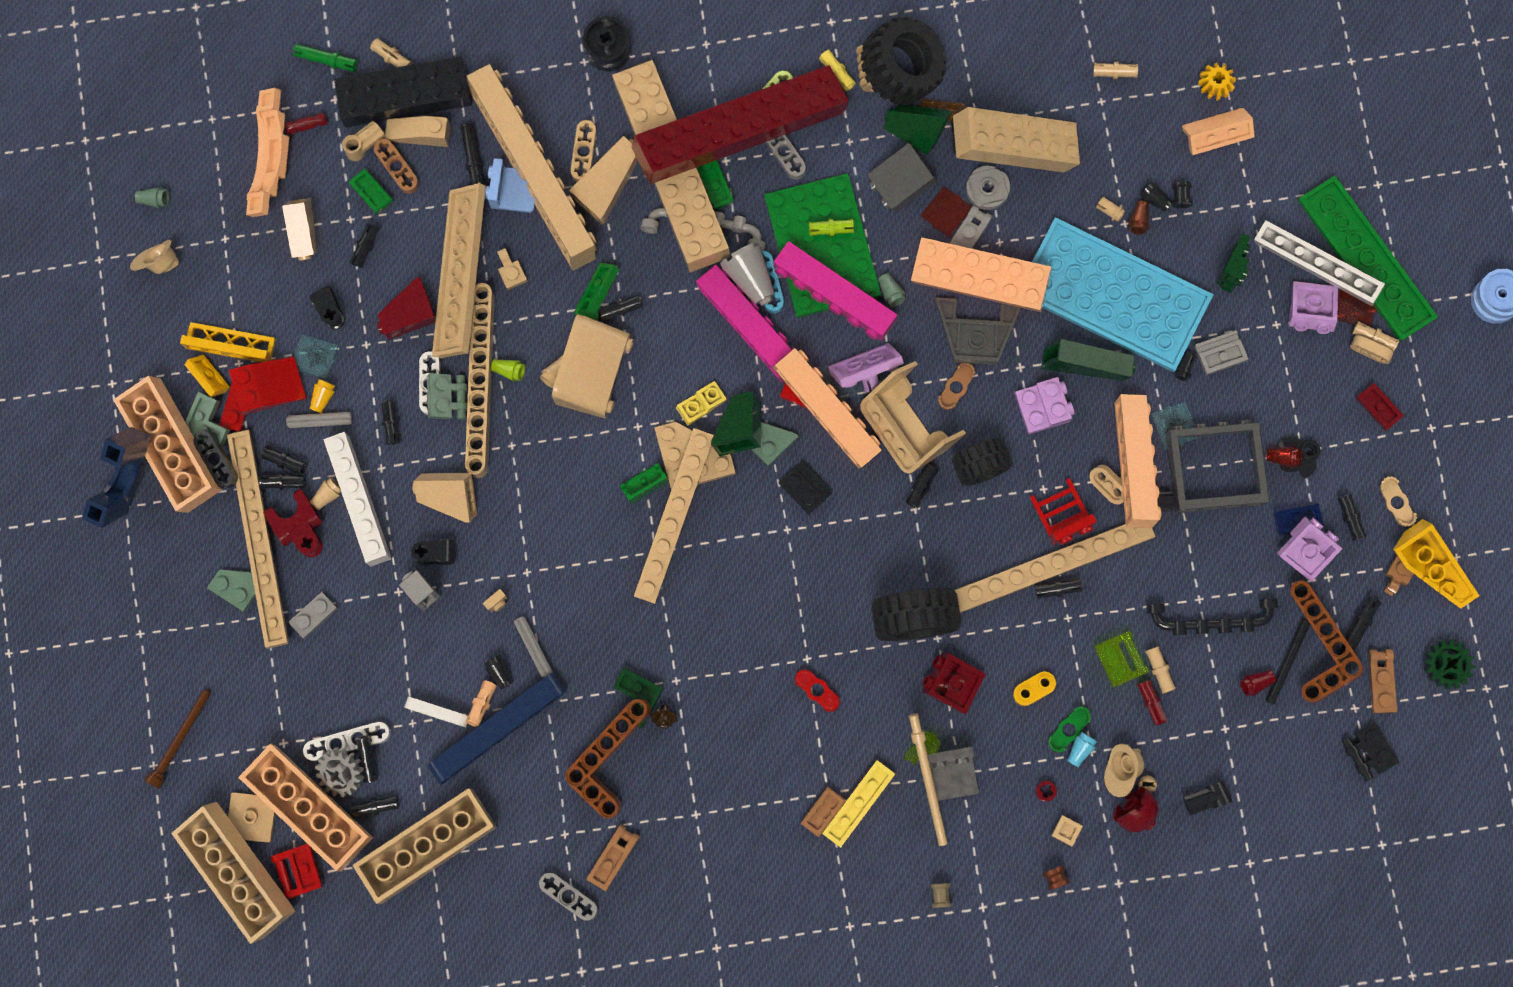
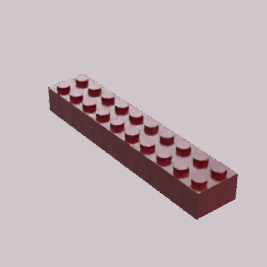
M828 65L634 135L632 150L649 184H653L844 114L849 100L831 66Z

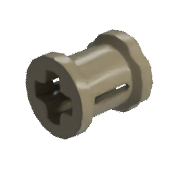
M950 883L931 884L934 901L931 904L932 908L952 907L949 898Z

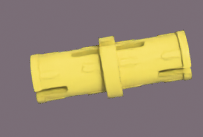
M830 50L821 54L819 60L825 66H831L844 91L846 92L853 88L856 82L847 73L844 64H840Z

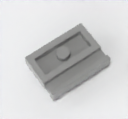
M1237 330L1195 344L1194 348L1197 351L1205 376L1248 361L1243 344L1237 335Z

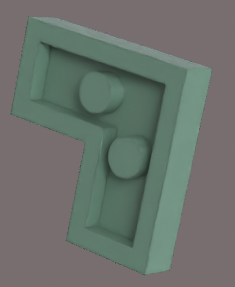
M198 392L185 422L193 437L198 431H210L215 434L223 448L230 430L212 422L220 401L202 392ZM203 437V443L207 444L206 440L208 439V437Z

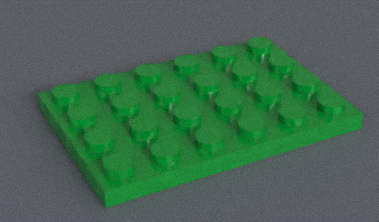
M848 173L764 194L779 254L789 241L872 298L881 297ZM828 219H833V221L853 219L854 233L834 234V236H829V234L810 236L809 222L828 221ZM786 277L796 319L830 310L829 305L823 301L822 303L815 301L811 297V293L805 289L804 291L799 290L793 285V281Z

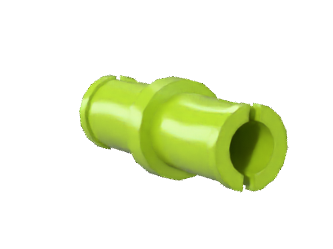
M828 219V221L809 222L810 236L826 234L834 236V234L854 233L853 219L839 221Z

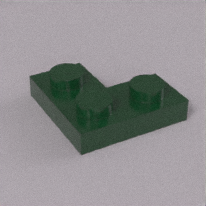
M626 668L622 669L613 686L616 690L631 697L632 700H647L651 705V713L664 690ZM637 703L634 707L635 713L639 716L644 712V707L641 703ZM649 716L642 722L639 728H644Z

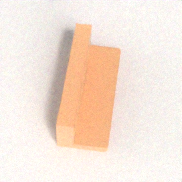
M1244 108L1182 125L1183 131L1188 136L1189 150L1192 155L1255 137L1253 118Z

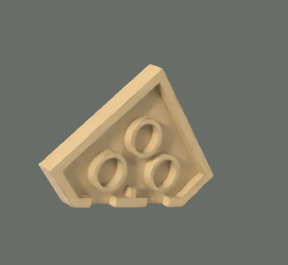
M677 422L654 427L671 490L692 434L690 429ZM711 446L697 485L735 475L736 472L731 454L719 456Z

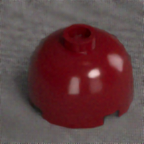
M1140 787L1129 793L1125 797L1128 801L1122 808L1118 804L1112 815V818L1129 832H1141L1152 829L1156 824L1155 820L1158 816L1159 806L1156 798L1147 788Z

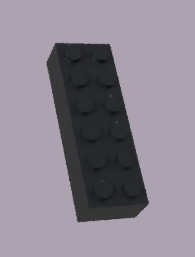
M462 56L334 79L340 120L345 128L369 124L372 121L382 122L388 119H398L472 106L466 66Z

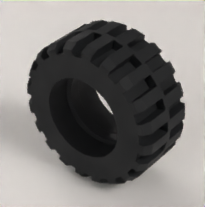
M895 17L892 20H888L867 37L862 47L864 51L861 52V61H863L861 67L862 71L866 73L865 79L867 83H871L873 86L871 89L875 93H880L881 98L884 100L890 99V102L894 104L909 105L910 103L918 102L941 84L946 73L944 65L947 62L946 56L943 55L945 51L943 44L940 45L938 41L940 38L937 34L934 35L931 32L932 29L928 25H922L923 22L915 19L913 21L911 17ZM893 47L903 50L910 57L914 66V75L906 73L898 66L893 55Z
M928 588L894 593L877 598L871 605L875 636L880 641H907L935 637L957 631L961 626L958 596L951 588Z

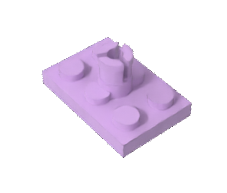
M887 343L830 365L828 369L831 376L842 388L852 387L862 380L864 391L870 393L871 390L873 391L880 384L877 376L879 373L893 371L899 365L904 364L902 356Z

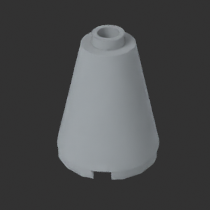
M758 242L755 245L752 243L731 254L732 259L730 261H727L725 258L720 263L722 269L755 305L760 304L764 306L773 300L774 290Z

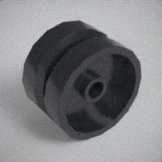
M610 16L598 17L591 21L584 29L583 45L586 57L592 66L606 72L616 71L625 66L630 59L632 47L628 29L622 21Z

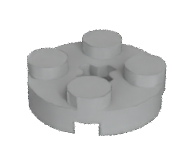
M982 166L974 170L966 185V194L970 202L984 210L1000 207L1006 202L1010 191V182L1007 175L993 166ZM985 183L994 187L990 193L983 191L982 188L985 187Z

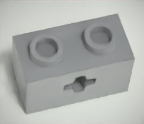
M417 570L414 573L412 571L407 573L402 578L403 582L399 584L414 604L423 611L441 597Z

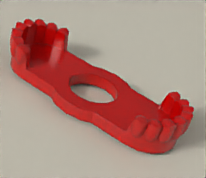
M802 669L796 673L794 678L796 686L802 688L811 700L819 703L824 708V711L833 712L839 708L840 699L838 695L828 688L825 681L818 679L807 669ZM814 684H820L824 688L823 694L819 697L811 693V687Z

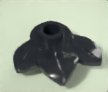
M1290 437L1278 444L1286 453L1280 464L1282 471L1295 472L1299 470L1300 475L1304 479L1315 472L1316 459L1320 455V447L1315 441H1302L1297 437ZM1305 448H1310L1312 450V454L1307 455L1305 453Z

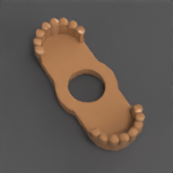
M961 363L958 365L953 377L946 382L943 393L938 396V402L942 409H953L959 399L966 394L967 386L975 376V368L972 364ZM960 382L963 389L960 393H953L950 390V384Z

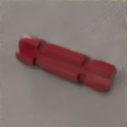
M324 113L316 114L315 117L311 115L297 119L296 122H286L285 129L288 135L295 134L298 130L302 132L316 128V125H319V127L327 125V118Z

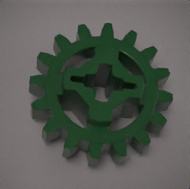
M1443 640L1439 642V647L1437 645L1431 646L1433 652L1428 651L1425 653L1429 660L1423 661V664L1428 665V669L1424 673H1431L1432 676L1429 678V681L1437 680L1436 687L1444 684L1445 690L1450 689L1451 686L1457 689L1460 688V683L1462 685L1468 683L1466 678L1473 677L1469 670L1476 667L1470 664V661L1475 658L1474 656L1468 657L1469 648L1461 649L1463 643L1460 642L1454 645V641L1449 640L1446 645ZM1444 650H1451L1456 652V654H1449L1447 651L1445 652ZM1454 660L1450 666L1451 668L1444 670L1448 661ZM1449 675L1451 678H1454V680H1449L1443 678L1442 676Z

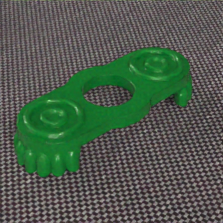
M1086 707L1074 708L1069 717L1060 722L1058 729L1049 737L1048 745L1050 749L1057 753L1063 752L1069 743L1075 740L1076 736H1079L1080 731L1091 720V713H1089L1090 711ZM1068 723L1075 727V734L1070 737L1064 735L1062 731L1063 726Z

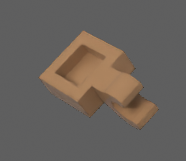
M1397 555L1385 574L1391 579L1384 592L1393 596L1398 591L1400 584L1408 585L1413 576V573L1404 567Z

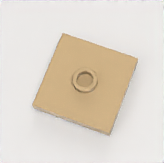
M231 793L228 818L243 839L271 843L275 812L257 795Z

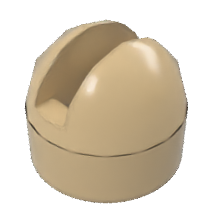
M1146 775L1139 779L1138 788H1147L1153 793L1157 788V782L1152 776ZM1142 783H1153L1154 787L1142 786Z

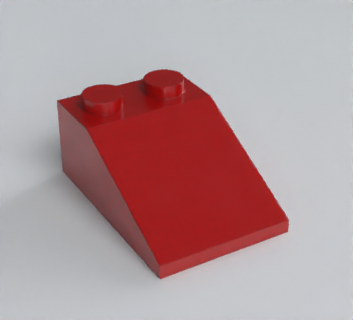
M294 357L254 363L229 370L241 416L306 399Z

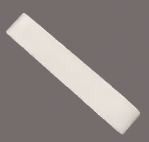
M432 352L422 354L419 361V406L426 415H428V408L425 404H428V397L424 395V393L427 394L424 383L427 380V375L430 373L429 367L425 362L429 361V358L432 357ZM432 357L436 361V363L431 365L432 372L441 374V361L439 357Z
M411 697L407 698L404 708L462 727L467 726L465 722L468 718L467 715Z

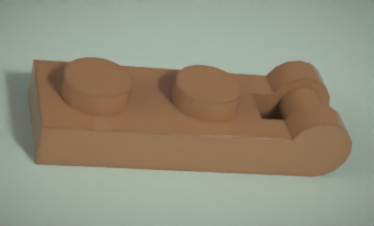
M1376 649L1368 650L1372 714L1397 712L1393 665L1394 652L1392 649H1384V651L1379 652ZM1384 660V667H1378L1377 661Z
M623 825L618 827L587 877L588 881L604 891L608 890L640 838L636 833L631 834L628 832L627 828ZM621 838L628 842L625 848L617 844Z

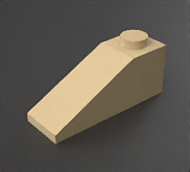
M420 116L388 119L384 139L398 143L449 147L451 125L448 118Z

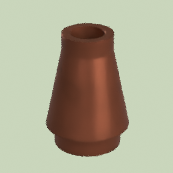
M1136 202V207L1128 222L1131 233L1143 235L1149 229L1148 202Z

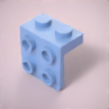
M494 158L493 166H489L488 178L491 179L490 186H486L485 199H488L490 208L533 212L535 199L532 198L527 189V181L521 179L516 168H507L504 166L503 159Z

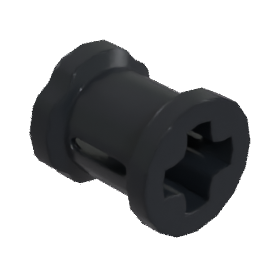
M1190 182L1172 184V190L1175 192L1174 208L1182 209L1193 206V201L1190 199V188L1192 187Z

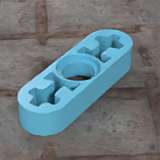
M762 251L764 259L769 260L766 262L769 277L775 280V284L772 286L773 290H778V292H774L775 300L780 301L777 303V307L774 308L772 304L764 306L769 313L775 314L783 309L784 299L778 276L775 273L772 255L767 251Z

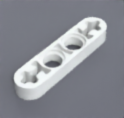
M375 722L311 740L304 745L303 754L308 760L318 761L326 751H318L315 757L313 754H309V751L312 750V745L317 748L324 747L322 742L325 741L326 750L330 749L332 751L330 743L335 738H339L342 741V747L339 751L346 748L347 753L358 750L357 745L352 741L355 733L361 732L363 735H368L367 729H369V733H374L378 731L377 727L380 726L381 729L385 730V733L382 734L381 739L376 735L370 737L372 740L371 746L386 742L390 738L391 730L387 724Z

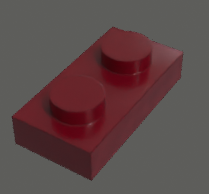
M1375 383L1355 398L1385 432L1404 417Z

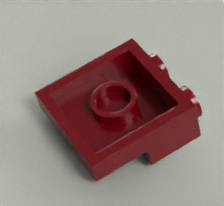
M942 652L932 662L934 669L931 675H927L922 682V687H924L922 693L962 714H966L986 674L950 653Z

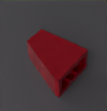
M420 277L415 278L377 315L380 322L376 324L380 335L384 334L390 340L436 323V316Z

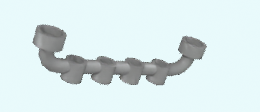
M664 208L653 210L648 218L642 220L640 229L650 234L657 233L659 222L656 219L658 217H667ZM714 212L721 229L726 228L736 233L747 232L752 234L753 239L748 240V245L752 243L755 245L758 242L761 250L764 251L765 242L762 241L759 229L751 224H747L745 217L734 216L733 221L725 219V214Z

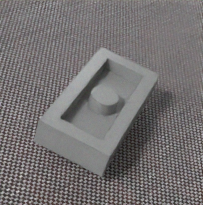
M321 592L289 621V624L303 639H306L338 608Z

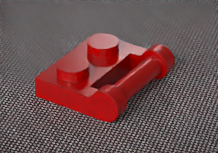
M309 844L271 856L272 864L275 863L283 894L287 900L323 888L312 848ZM288 858L297 885V889L292 890L284 860Z

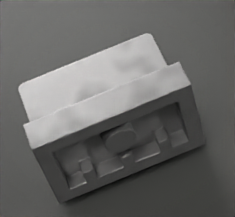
M972 747L927 754L938 801L979 793L972 759L974 756Z

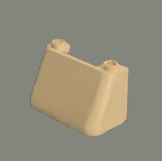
M577 314L553 386L552 398L555 404L606 419L607 414H611L614 407V401L611 400V392L623 354L625 355L627 351L630 352L633 346L634 339H631V334Z

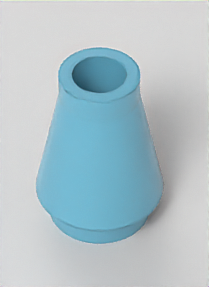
M1081 732L1075 738L1067 761L1079 767L1096 748L1095 744L1097 741Z

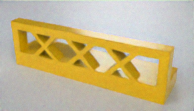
M190 322L187 336L182 335L180 344L190 350L255 362H266L272 359L276 339ZM195 329L204 330L207 337L204 339L193 337ZM221 333L225 334L228 341L225 343L213 341L212 338ZM242 337L246 338L249 345L244 347L235 345L233 342ZM261 341L269 342L267 351L256 349L254 346Z

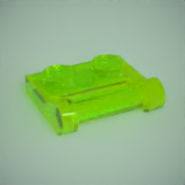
M1131 630L1094 646L1112 688L1150 672L1148 667L1144 665L1132 640L1133 634ZM1124 642L1137 670L1131 672L1118 643Z

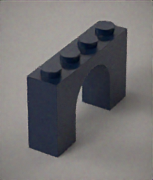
M130 427L105 439L100 460L116 468L105 489L87 500L82 516L83 520L103 528L128 513L151 435Z

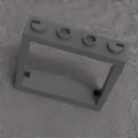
M1243 420L1239 421L1237 425H1229V422L1216 423L1214 427H1207V424L1194 425V428L1185 429V426H1175L1166 434L1175 513L1263 506L1269 502L1259 423ZM1249 432L1257 494L1185 500L1178 438Z

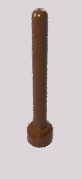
M204 689L199 695L156 770H152L145 777L144 781L158 789L163 785L164 772L210 696L208 689Z

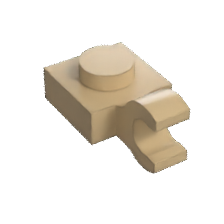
M506 249L498 251L504 266L498 270L507 290L528 282L518 260L512 263Z

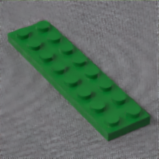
M1336 176L1331 177L1298 199V203L1341 261L1385 284L1373 306L1395 337L1399 339V342L1438 318Z

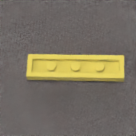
M877 760L822 834L841 848L895 773Z

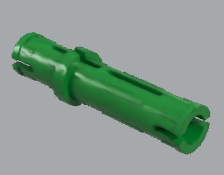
M298 43L295 44L293 49L297 51V53L293 52L294 57L329 65L332 69L340 68L355 73L358 68L355 65L358 64V59L341 56L338 52L330 53Z

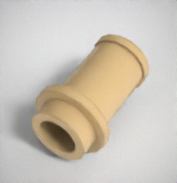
M1104 196L1099 201V205L1096 206V209L1110 216L1112 221L1116 220L1119 222L1125 213V210L1122 209L1123 206L1115 205Z

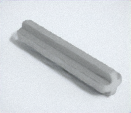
M350 412L288 415L286 424L288 428L352 424V414Z
M517 618L514 624L541 677L545 678L553 673L526 618Z

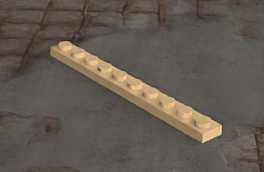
M245 430L227 434L232 466L238 475L236 488L264 645L267 649L289 644L267 520L263 514L265 509L259 486L251 432Z
M1125 524L954 590L958 596L960 613L1156 537L1152 528L1126 527Z

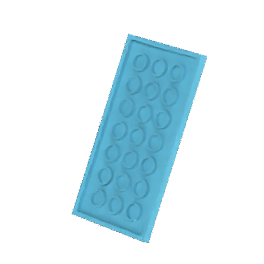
M1056 217L1032 261L1033 263L1052 268L1043 304L1044 309L1172 372H1175L1214 295Z

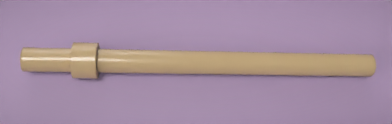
M915 713L909 715L912 727L911 738L912 742L916 745L939 846H944L948 843L924 743L926 741L925 732L921 730L918 714Z

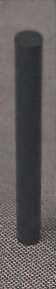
M1306 620L1301 621L1276 677V682L1273 684L1266 702L1275 705L1308 631L1310 623Z

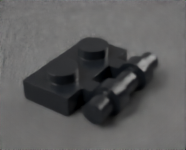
M1376 723L1354 734L1358 741L1355 745L1350 737L1342 741L1346 748L1344 751L1347 756H1351L1357 766L1355 768L1359 775L1363 776L1365 781L1373 778L1369 770L1370 768L1374 767L1377 774H1380L1400 763ZM1363 749L1369 761L1364 762L1358 751Z

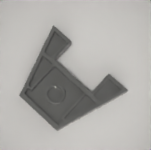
M935 297V304L953 362L998 365L1021 308L1001 303L1000 321L956 319L957 299Z

